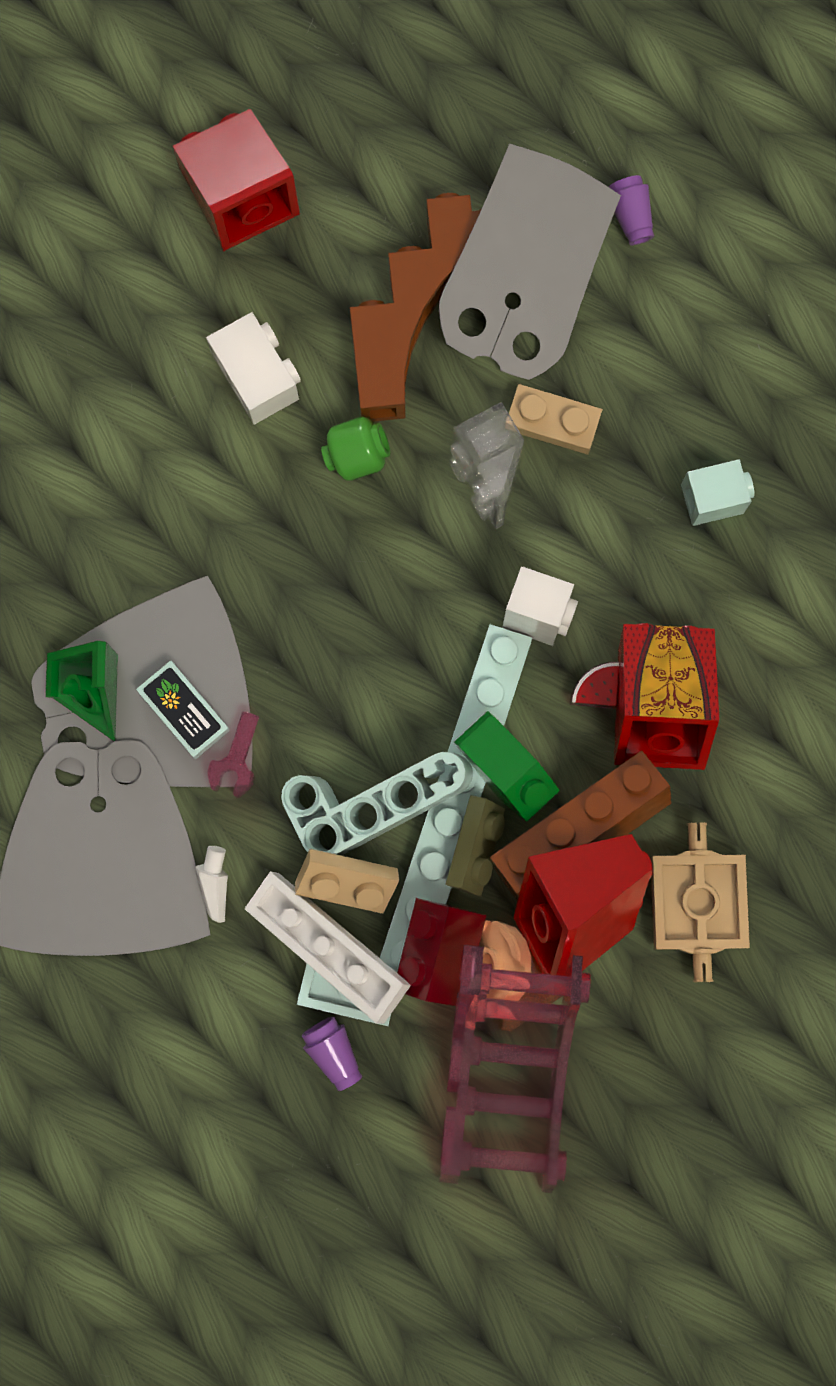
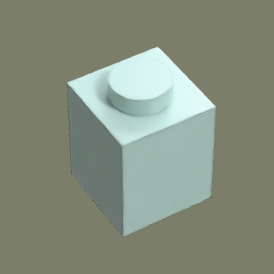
M740 459L688 471L681 483L692 526L744 514L752 502L751 498H754V485L749 472L743 473Z

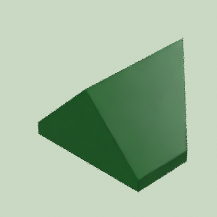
M94 641L47 653L46 698L55 699L112 741H116L118 654L105 641Z

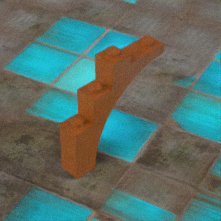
M443 193L433 199H426L430 249L407 246L399 249L397 252L388 253L393 303L385 304L380 300H368L362 302L357 307H350L361 417H367L372 422L405 418V384L413 349L425 322L440 301L442 292L481 212V209L472 211L470 195L459 196L456 193Z

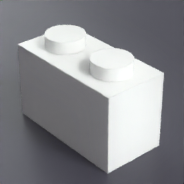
M253 312L206 337L214 359L254 425L299 400L296 384L301 382V379L289 358L284 361L280 359L274 349L279 346V342L267 322L260 325Z
M521 566L505 611L502 628L553 646L557 634L566 636L578 601L570 598L574 584Z

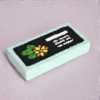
M169 661L136 689L195 759L230 731L172 661Z

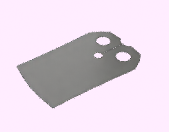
M509 144L481 212L439 301L440 322L446 344L472 359L477 356L490 357L491 355V358L500 366V371L527 380L544 373L558 362L567 348L591 273L621 195L566 162L533 150ZM511 292L517 293L521 299L520 305L516 309L509 310L505 304V297ZM468 308H476L485 316V329L478 336H467L459 328V316ZM522 332L533 333L540 343L537 356L531 360H522L513 351V341Z

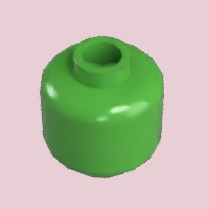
M358 417L332 426L327 433V445L321 447L323 460L328 470H336L347 481H353L381 471L385 465V458L391 454L389 442L380 423L374 424L367 417Z

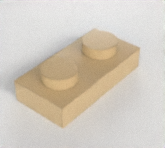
M518 384L505 424V430L588 455L603 409Z
M309 849L295 881V895L383 914L399 882L398 868Z

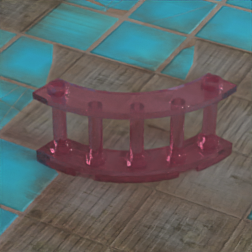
M464 945L459 974L461 983L460 991L457 992L447 1084V1092H456L455 1107H446L439 1182L458 1184L460 1172L469 1171L470 1166L543 1173L542 1192L552 1193L557 1185V1180H564L566 1174L567 1154L566 1151L559 1150L565 1081L578 1010L581 1003H588L590 973H582L583 956L575 955L572 957L567 976L492 969V964L483 963L484 947ZM490 989L559 995L563 996L561 1005L493 999L487 998V994H489ZM486 1017L558 1024L555 1049L481 1042L482 1037L474 1036L475 1022H484ZM480 1061L553 1068L550 1098L476 1092V1087L468 1086L470 1065L479 1066ZM475 1111L548 1118L545 1154L471 1147L472 1142L463 1141L465 1115L474 1116Z

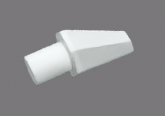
M208 846L204 864L197 865L195 869L207 913L212 920L221 923L225 922L228 875L222 870L226 850L219 846Z

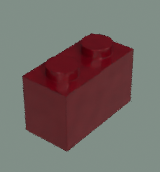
M416 898L397 971L411 985L405 994L426 1002L464 1008L487 915Z

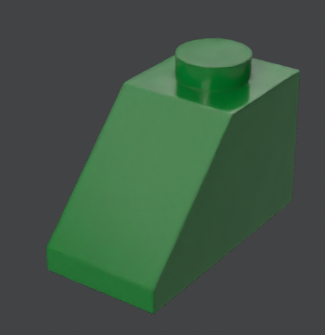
M489 711L483 714L454 741L455 745L498 799L526 822L560 791L540 763Z

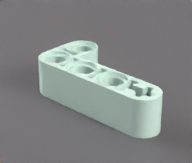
M440 752L340 805L327 781L316 776L298 775L292 777L285 783L281 799L295 831L307 852L309 849H314L336 855H344L462 793L469 787L472 781L473 770L470 762L462 755ZM444 763L457 766L458 771L452 775L453 784L450 781H438L430 785L425 779H434L445 772ZM406 782L413 783L418 792L417 801L409 808L403 806L398 797L399 789ZM306 784H310L316 793L315 802L308 809L303 807L299 800V792ZM366 803L371 804L377 813V820L370 829L363 827L358 818L361 807ZM327 824L335 830L337 836L336 843L330 850L325 849L319 841V833Z

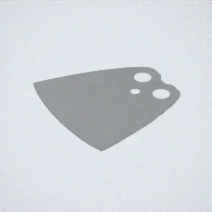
M208 576L186 583L128 609L62 648L66 649L94 641H105L118 654L116 741L135 740L144 743L158 760L170 787L250 786L253 741L245 675L228 615ZM46 660L37 669L32 678L34 702L37 707L43 710L46 717V727L41 734L44 755L52 746L58 744L60 733L68 727L80 728L85 733L88 748L104 749L114 741L72 713V711L55 699L46 698ZM169 661L175 664L230 729L227 734L197 759L193 758L136 690ZM131 756L120 757L112 767L114 779L121 783H134L139 778L141 772L139 762ZM75 758L63 759L56 767L62 771L84 777V767Z
M135 740L114 741L104 749H91L82 742H62L55 744L45 753L32 776L17 815L0 874V946L25 952L51 955L101 956L165 949L210 935L206 906L183 819L158 760L144 743ZM123 756L135 758L141 767L139 778L134 783L128 785L118 783L112 774L113 764ZM66 758H75L84 767L83 779L80 783L71 787L59 783L55 774L59 762ZM97 796L103 797L106 801V808L99 813L94 812L90 806L91 800Z

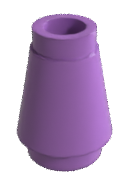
M639 175L626 177L612 183L609 188L621 195L614 214L625 236L628 238L629 245H638L654 238L649 185L643 184L642 177Z
M329 1017L315 1024L302 1034V1038L306 1043L303 1049L332 1084L335 1085L338 1091L352 1086L362 1078L344 1024L338 1025L335 1017Z

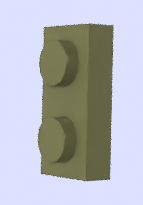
M470 795L445 885L464 893L482 896L483 888L489 882L492 875L493 865L490 857L493 855L496 841L501 838L504 831L505 820L503 815L505 808L486 798Z

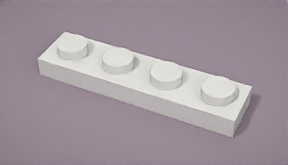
M270 871L245 907L247 912L377 1024H384L411 986L308 897L295 895V886L279 873Z

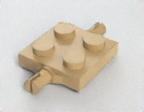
M687 823L689 851L676 856L651 857L653 869L651 884L654 950L678 949L688 954H693V982H713L711 954L724 949L750 948L746 855H721L707 850V823Z

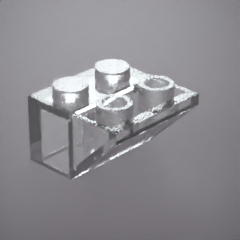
M502 402L453 427V444L450 446L453 458L449 460L457 479L461 483L467 481L475 495L471 497V500L478 515L483 521L489 518L495 529L504 524L520 468L524 445L522 435Z

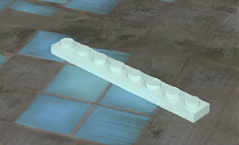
M489 625L448 752L465 757L454 741L487 711L503 726L505 725L532 637L495 625ZM444 763L445 772L439 776L438 781H450L453 784L452 775L458 771L457 766ZM473 766L472 781L467 789L428 810L380 955V959L396 973L416 898L442 904L447 903L452 887L445 884L470 795L481 797L486 783Z

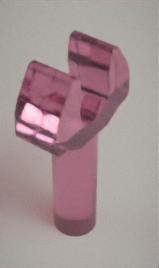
M242 712L228 756L220 761L212 760L210 762L207 772L213 791L217 792L219 790L223 775L229 771H233L238 775V781L233 792L236 798L242 797L252 787L255 775L248 770L245 760L259 716Z

